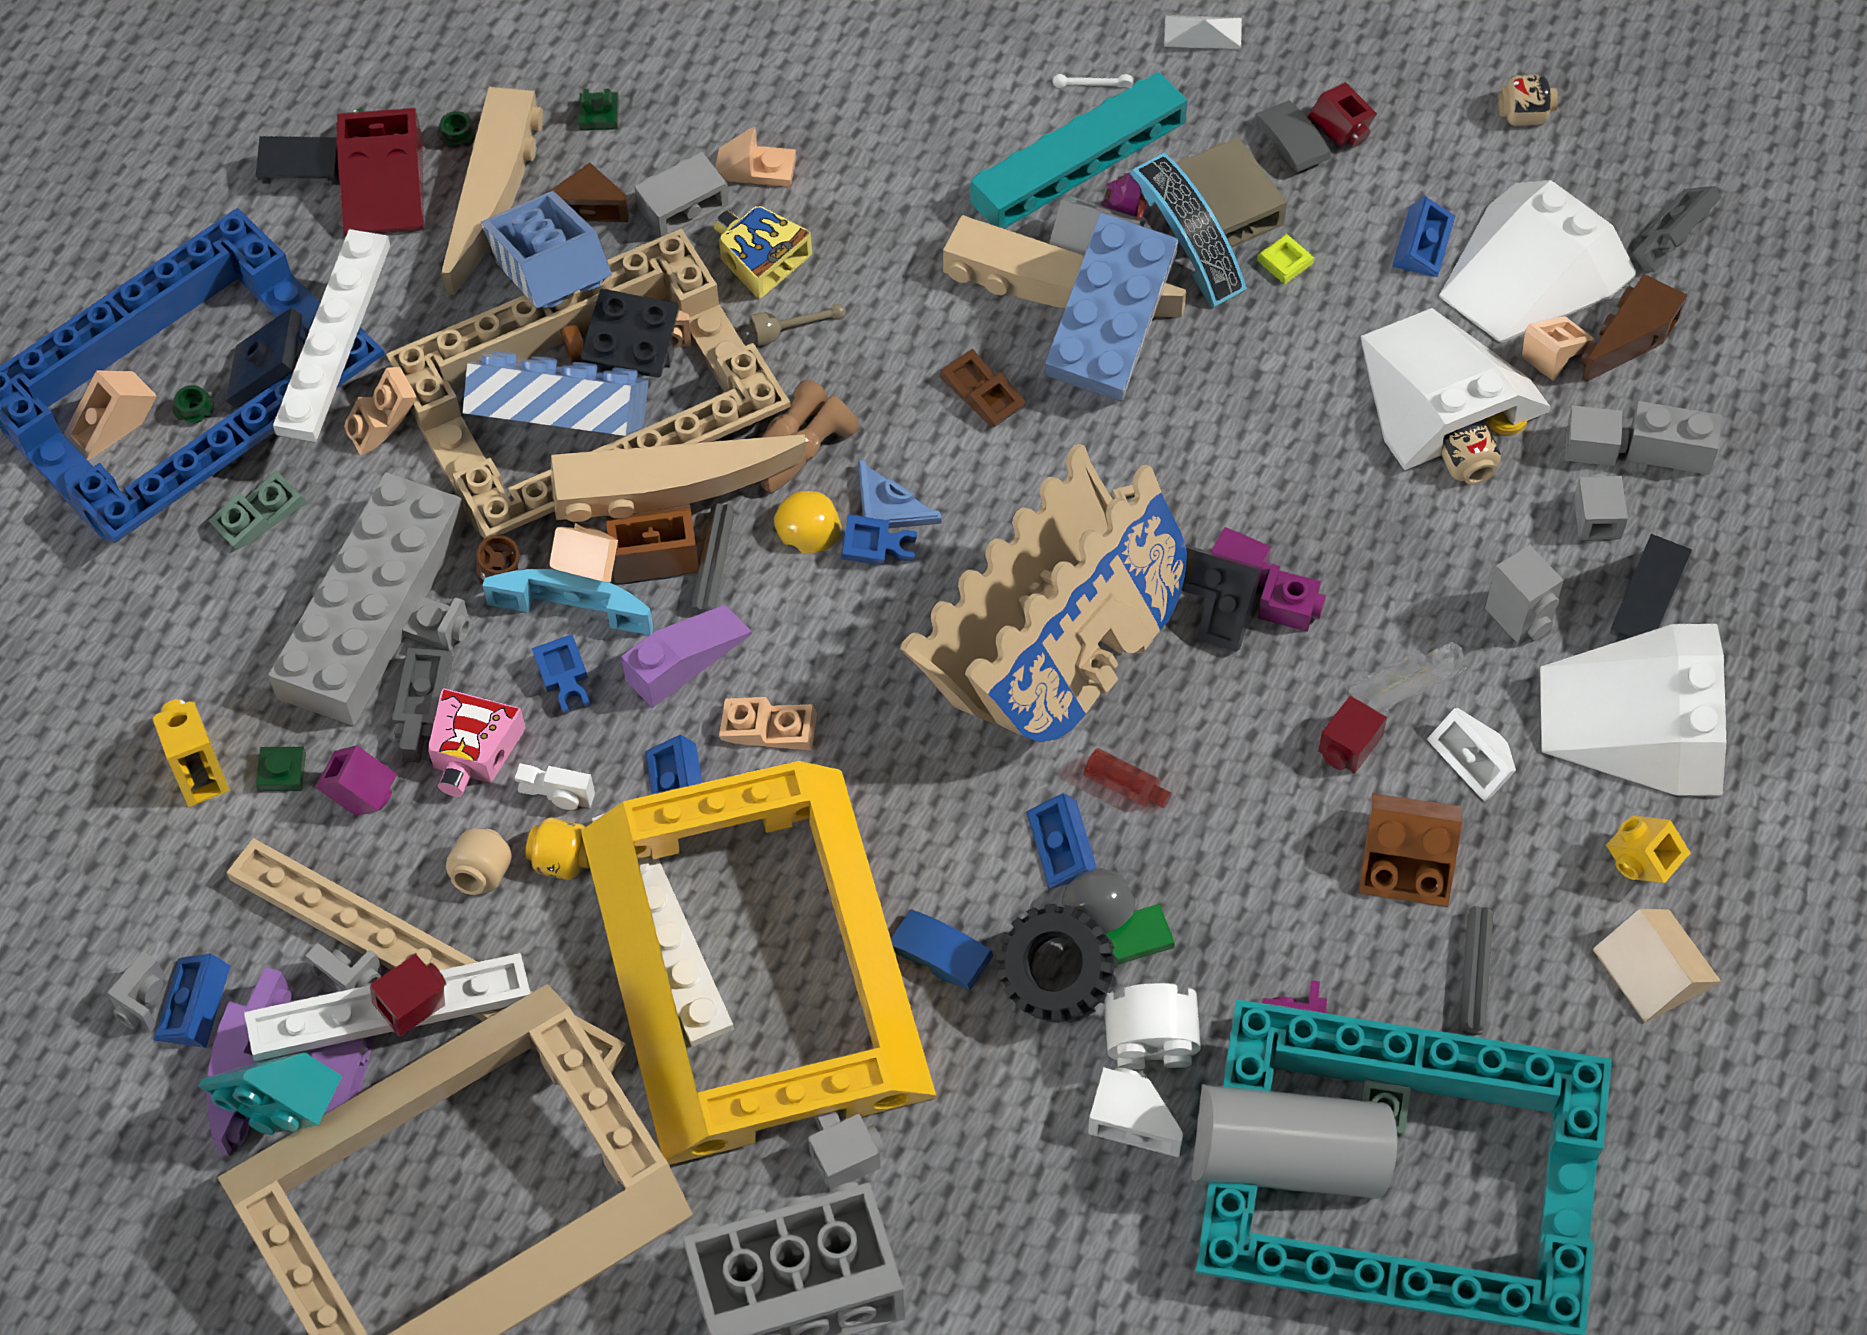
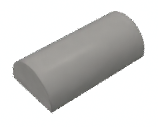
M1202 1084L1192 1180L1200 1182L1241 1183L1261 1188L1380 1199L1386 1194L1394 1174L1397 1155V1128L1393 1111L1389 1105L1379 1102Z

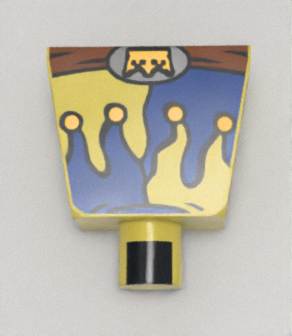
M762 206L754 207L741 219L730 211H724L715 221L714 229L721 234L719 239L721 260L758 299L764 297L812 255L811 232Z

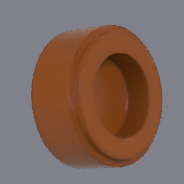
M577 324L562 327V330H560L561 337L571 365L573 362H582L581 354L584 342Z

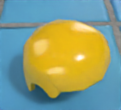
M797 491L792 493L780 503L773 518L777 535L786 546L789 544L795 546L802 554L826 551L838 541L842 529L834 504L827 496L817 491Z

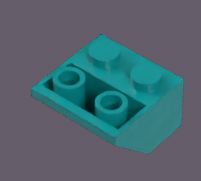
M305 1052L263 1060L202 1078L198 1087L212 1095L211 1101L216 1106L231 1112L238 1111L250 1119L248 1124L253 1129L267 1135H274L277 1132H295L297 1129L318 1126L342 1076Z

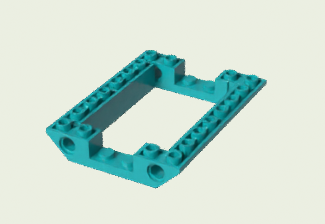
M1236 999L1223 1081L1224 1087L1271 1091L1273 1070L1280 1069L1364 1083L1365 1080L1411 1087V1091L1552 1113L1536 1279L1257 1233L1250 1234L1257 1186L1226 1182H1209L1196 1274L1559 1335H1586L1595 1241H1590L1597 1160L1604 1149L1612 1059Z

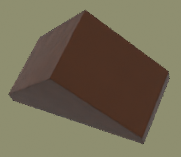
M590 162L548 191H554L586 222L629 223L626 194Z

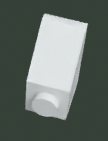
M1103 1067L1089 1118L1088 1134L1179 1157L1182 1148L1183 1132L1151 1081L1128 1068L1112 1070Z

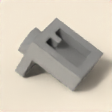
M421 596L402 631L404 637L442 650L451 651L457 640L462 642L466 638L470 629L471 619L468 617L465 602L462 599L454 598L451 606Z
M319 943L305 955L312 974L335 992L368 986L381 978L382 968L378 956L371 950H368L354 965L339 950L334 949L330 952Z
M144 951L141 952L107 994L116 1008L113 1014L120 1022L131 1029H135L139 1024L151 1032L155 1028L156 1023L150 1011L142 1003H150L159 995L163 987L165 975L157 959Z

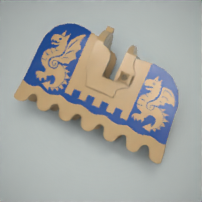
M1082 444L1074 445L1067 455L1068 477L1065 481L1062 482L1056 477H1048L1042 482L1039 492L1042 501L1040 510L1034 512L1030 508L1023 507L1015 513L1012 523L1015 531L1013 541L1008 543L1003 539L995 538L988 544L985 554L988 562L986 572L982 575L975 570H966L962 573L958 583L961 595L959 603L953 606L949 602L940 601L934 606L931 611L932 634L926 638L922 634L912 633L902 642L900 648L928 676L954 708L990 723L998 724L1039 743L1059 739L1071 731L1086 715L1101 693L1106 694L1117 682L1118 677L1113 669L1119 664L1111 652L1100 649L1098 646L1099 641L1121 655L1124 652L1133 654L1145 652L1153 642L1154 637L1167 624L1176 608L1186 571L1187 550L1185 541L1163 497L1152 467L1145 464L1136 471L1132 483L1135 495L1131 503L1120 498L1112 499L1094 469L1085 446Z

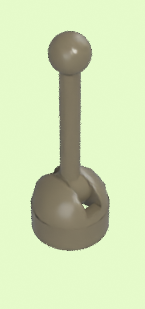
M835 304L830 310L779 321L770 313H757L749 315V328L752 335L757 333V341L754 342L756 347L774 342L780 336L781 329L831 317L840 320L845 317L846 309L841 304Z

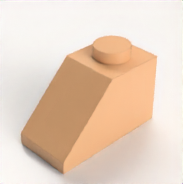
M96 370L63 435L89 461L142 425L157 395L133 371Z

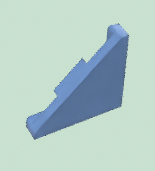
M858 460L863 517L889 520L888 528L941 524V512L931 510L915 499V495L891 478L886 479L868 467L865 460Z

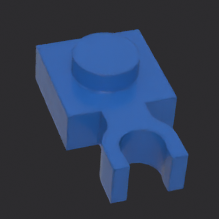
M848 514L845 523L841 559L883 565L885 554H890L898 560L913 561L915 552L904 551L899 543L902 541L915 543L918 532L902 530L898 533H888L889 520Z
M573 634L532 648L547 692L560 688L558 700L563 715L569 713L566 701L571 696H579L585 708L591 706L585 689L576 683L588 678Z

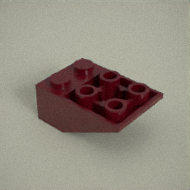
M416 108L337 114V155L344 236H347L349 229L374 234L424 230L423 137Z

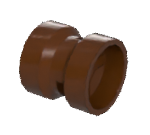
M492 535L485 538L479 544L476 554V577L480 584L483 585L484 579L487 577L518 570L519 549L509 537Z

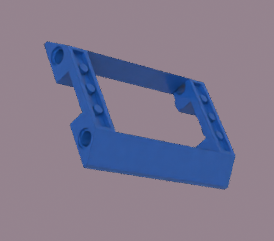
M236 208L0 366V430L102 540L113 543L118 542L275 432L273 424L294 371L124 488L126 497L118 489L114 477L100 463L93 467L60 432L52 412L48 409L49 406L91 379L96 370L103 371L237 279L276 317L291 307L302 314L299 340L305 344L321 302L291 274L286 254L239 208ZM359 327L337 388L385 355L384 349L361 327Z

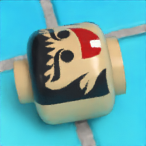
M1544 75L1512 76L1507 80L1506 85L1500 86L1498 105L1500 117H1506L1507 121L1513 126L1543 125L1547 122L1550 112L1557 110V89L1550 88L1549 82Z
M1475 422L1444 436L1441 456L1450 475L1454 479L1465 481L1467 484L1472 485L1487 481L1495 474L1501 460V454L1487 426Z

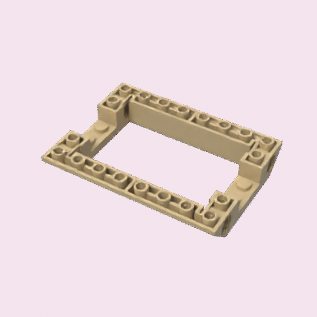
M682 228L608 259L607 262L612 276L603 279V283L595 289L589 291L578 290L565 296V300L556 306L537 308L526 295H523L386 353L390 367H401L417 398L410 412L455 494L461 497L464 510L476 532L484 539L492 535H502L555 511L551 469L509 487V500L503 487L501 475L491 457L485 459L464 422L457 397L453 390L465 385L467 363L480 360L482 354L492 355V351L510 352L517 354L516 361H522L562 344L560 332L562 327L576 323L581 335L588 333L601 289L657 300L667 299L668 302L677 303L680 311L689 314L691 339L724 393L593 451L712 442L791 407L788 397L754 343L747 346L744 345L719 305L717 284Z
M548 984L324 1114L318 1126L297 1130L217 1177L308 1335L368 1334L285 1193L531 1048L530 1037L539 1052L544 1069L554 1085L559 1084L601 1150L603 1163L617 1186L623 1185L625 1190L388 1335H503L693 1217V1213L666 1159L570 1007Z

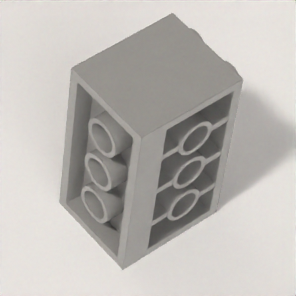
M856 1182L845 1183L834 1188L831 1194L814 1199L811 1196L797 1197L787 1202L785 1207L770 1212L753 1210L740 1216L738 1221L722 1226L716 1223L705 1224L694 1229L691 1235L683 1237L708 1335H855L905 1320L904 1289L870 1182L862 1185Z

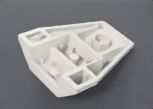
M1552 180L1514 183L1489 204L1439 297L1499 343L1524 334L1526 328L1531 323L1568 316L1611 298L1633 279L1637 272L1612 224Z
M1433 308L1361 336L1384 442L1404 470L1441 456L1445 434L1502 411L1513 424L1524 420L1528 421L1550 412V405L1529 377Z
M1671 624L1540 667L1542 753L1676 796L1722 797L1726 755L1724 655L1717 624Z

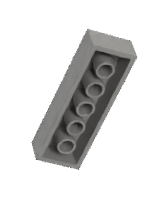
M385 472L268 674L278 700L352 726L356 724L404 637L402 630L420 597L426 598L467 524L461 497Z

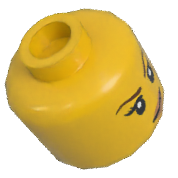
M547 818L542 821L540 826L534 825L527 839L525 855L526 859L531 861L536 873L571 880L579 874L581 867L588 869L590 866L581 830L585 826L580 823L557 818Z

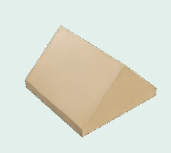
M1638 909L1593 949L1644 1023L1721 983V980L1669 909Z

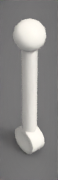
M1057 74L1052 82L1056 88H1064L1066 85L1130 88L1133 85V77L1124 74L1119 76V78H1067L1063 74Z

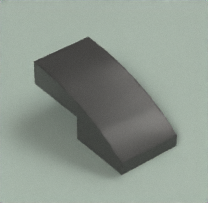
M1290 100L1256 113V121L1261 130L1276 142L1278 154L1296 172L1331 159V151L1317 129Z

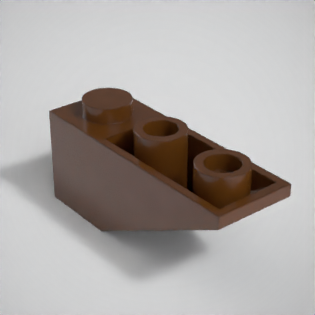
M1645 274L1642 275L1635 287L1628 285L1618 303L1620 310L1616 315L1610 313L1607 316L1599 332V335L1602 337L1598 343L1591 341L1581 358V363L1586 365L1582 379L1588 382L1662 345L1682 315L1687 294Z

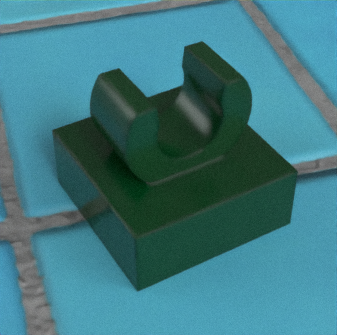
M604 88V92L590 93L589 89H584L579 94V130L618 129V92H611L609 88Z

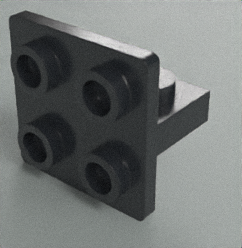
M601 289L582 350V362L610 369L625 368L637 370V374L660 378L664 366L670 367L673 360L674 347L672 336L679 314V305L643 296Z

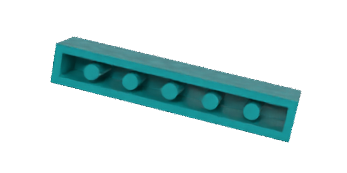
M1159 71L1146 79H1140L1132 87L1117 96L1109 97L1101 105L1089 112L1077 115L1063 127L1054 132L1044 134L1037 142L1021 151L1018 150L1011 153L1004 161L990 169L980 171L970 180V202L991 225L1005 229L1185 124L1188 100Z

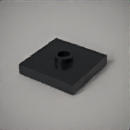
M291 307L236 345L225 399L226 402L237 409L293 371L302 314Z

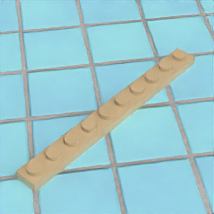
M254 838L226 872L230 881L364 955L368 950H371L378 956L380 964L390 970L415 953L425 965L433 963L439 970L477 962ZM507 1007L471 1015L485 1021ZM575 1016L612 1074L627 1052L626 1043ZM530 1037L531 1048L538 1052L534 1042Z

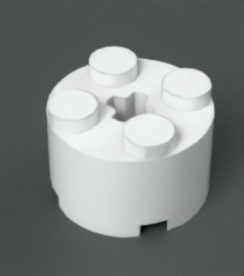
M1153 983L1125 987L1124 997L1115 1000L1113 992L1105 996L1107 1053L1109 1057L1117 1060L1118 1068L1144 1069L1145 1060H1164V1067L1184 1068L1192 1064L1191 1056L1197 1054L1201 1049L1197 993L1195 990L1188 988V994L1183 995L1178 994L1177 985Z

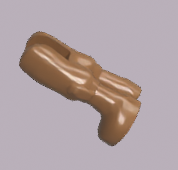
M802 380L796 386L793 392L794 401L791 407L788 408L785 414L779 415L772 420L761 437L805 434L806 438L804 456L801 463L761 481L762 488L770 494L788 483L808 461L814 458L820 448V443L828 435L834 433L839 437L847 439L860 429L858 419L838 397L831 395L828 398L825 390L814 381ZM810 416H815L806 429L798 432L799 427Z

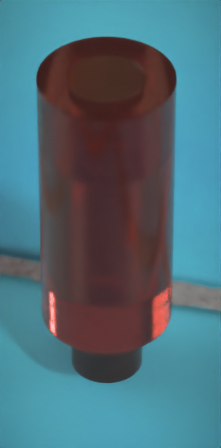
M1096 748L1093 751L1084 769L1083 775L1144 807H1147L1152 802L1165 808L1172 795V792L1159 786L1160 778L1100 748Z

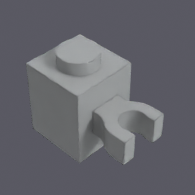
M836 1111L813 1116L820 1132L808 1137L810 1153L830 1192L839 1185L853 1182L881 1169L880 1153L885 1151L883 1142L875 1126L872 1125L867 1128L860 1114L844 1121H840Z

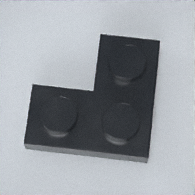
M1186 545V571L1181 591L1207 598L1196 639L1237 652L1240 650L1262 567Z

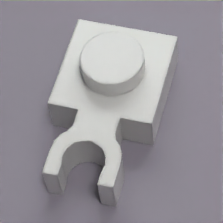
M520 763L515 776V781L520 782L517 789L518 792L530 795H546L548 800H552L554 805L565 810H575L578 806L590 808L595 795L592 777L586 773L548 766L547 771H542L537 767Z

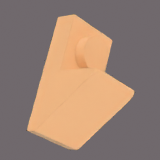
M752 127L719 147L715 168L727 182L791 187L796 161V149L757 146L756 129Z
M1565 316L1531 323L1525 330L1522 358L1550 380L1554 381L1569 358L1584 354L1591 341L1595 342L1596 339Z
M575 523V528L557 527L551 552L550 567L595 580L611 582L618 540L588 524Z

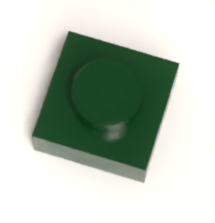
M304 746L260 747L256 778L258 792L302 791L306 757Z

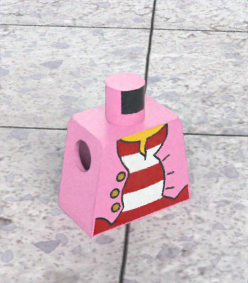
M442 689L429 742V755L433 768L444 771L438 784V788L442 792L450 796L461 797L470 778L488 783L493 781L525 730L521 708Z

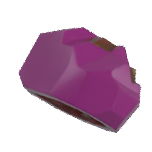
M1124 173L1123 176H1118L1117 180L1107 183L1106 193L1101 206L1142 218L1147 200L1142 194L1138 182L1130 173Z

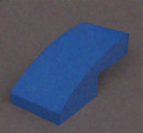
M913 909L909 911L891 937L893 949L897 955L927 966L936 977L971 990L994 956L991 949L965 933Z

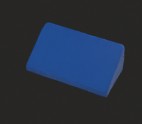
M1426 196L1410 205L1392 267L1438 277L1455 215Z
M683 735L675 736L645 751L652 794L702 783L696 743Z
M1061 793L1026 811L1049 889L1067 885L1080 873L1097 868L1075 799L1065 793Z
M212 953L179 958L154 1040L206 1048L231 966Z

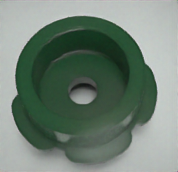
M452 111L441 118L438 137L443 139V143L449 147H458L460 144L467 145L475 138L474 131L476 126L466 113Z
M185 386L178 390L174 396L175 405L173 406V413L177 419H184L188 424H196L203 421V417L209 416L213 411L214 403L210 400V395L199 386ZM191 405H197V407L190 409Z

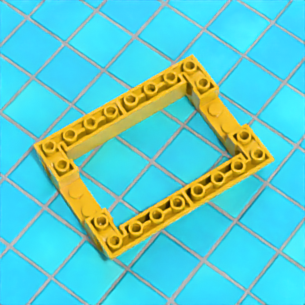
M802 761L786 763L626 800L581 830L660 1151L669 1165L755 1144V1131L841 1109L844 1111L845 1118L848 1119L857 1114L863 1117L936 1098V1092L841 770ZM763 819L766 833L790 828L793 822L810 819L811 830L874 1049L697 1092L638 859L648 856L657 859L679 854L678 838Z

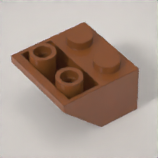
M690 504L643 513H633L626 518L606 516L607 534L618 540L613 565L615 584L698 573L699 566Z
M1372 793L1359 893L1448 907L1463 822L1461 806Z

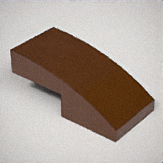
M973 348L940 372L939 377L993 428L1026 405V401L1001 372L995 375Z

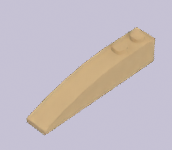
M488 87L441 272L446 294H456L490 247L480 222L511 208L523 178L527 161H534L536 140L533 138L534 131H541L543 125V109L537 107L535 91Z
M962 215L943 249V272L949 274L952 279L960 283L971 281L983 285L995 295L1009 294L1055 307L1066 308L1084 255ZM1165 283L1153 317L1181 318L1185 308L1186 290Z
M805 434L551 455V483L556 520L567 519L572 522H581L588 520L590 517L609 515L613 518H626L633 513L683 506L732 492L801 463L806 445Z

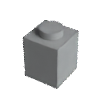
M1572 405L1566 426L1565 461L1615 466L1618 453H1626L1629 429L1622 428V411Z
M1595 474L1589 477H1579L1574 494L1579 540L1622 539L1628 520L1622 476Z

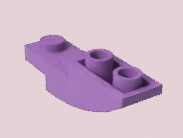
M265 967L246 1006L229 1001L212 1047L208 1076L259 1062H254L244 1012L291 1001V992L281 971ZM207 1093L208 1119L212 1138L220 1153L230 1156L234 1145H241L245 1141L250 1129L248 1124L250 1119L238 1111L231 1112L216 1106L211 1101L212 1095Z

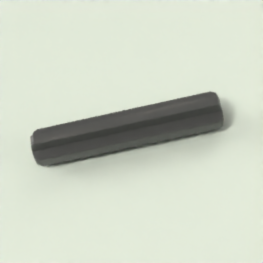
M716 503L711 507L692 600V611L696 615L716 608L734 518L733 508L728 504Z
M1473 906L1470 908L1467 917L1459 1029L1461 1032L1473 1035L1482 1034L1486 1026L1494 914L1488 907Z

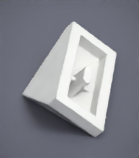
M1165 15L1164 47L1241 49V18Z
M1454 708L1427 738L1430 744L1484 802L1491 798L1516 771L1509 745L1499 733L1459 708Z

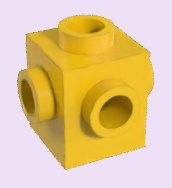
M1632 815L1619 826L1618 832L1606 844L1616 861L1615 865L1619 872L1631 880L1665 884L1690 855L1689 849L1669 819Z

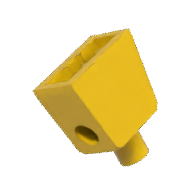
M175 699L165 703L162 706L161 713L156 714L152 719L166 758L188 807L229 792L230 789L195 702L189 701L185 703L182 700ZM198 752L209 779L216 781L191 790L194 782L184 757Z

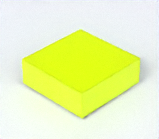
M1285 234L1259 253L1257 261L1285 285L1314 264V257L1288 234Z

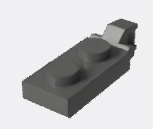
M1715 186L1684 189L1641 235L1643 242L1632 254L1643 272H1655L1667 262V253L1682 245L1688 239L1689 232L1710 215L1712 207L1722 198Z
M408 648L392 718L395 727V738H401L399 750L402 751V761L420 763L424 741L431 738L440 694L443 688L447 689L453 662L451 651Z

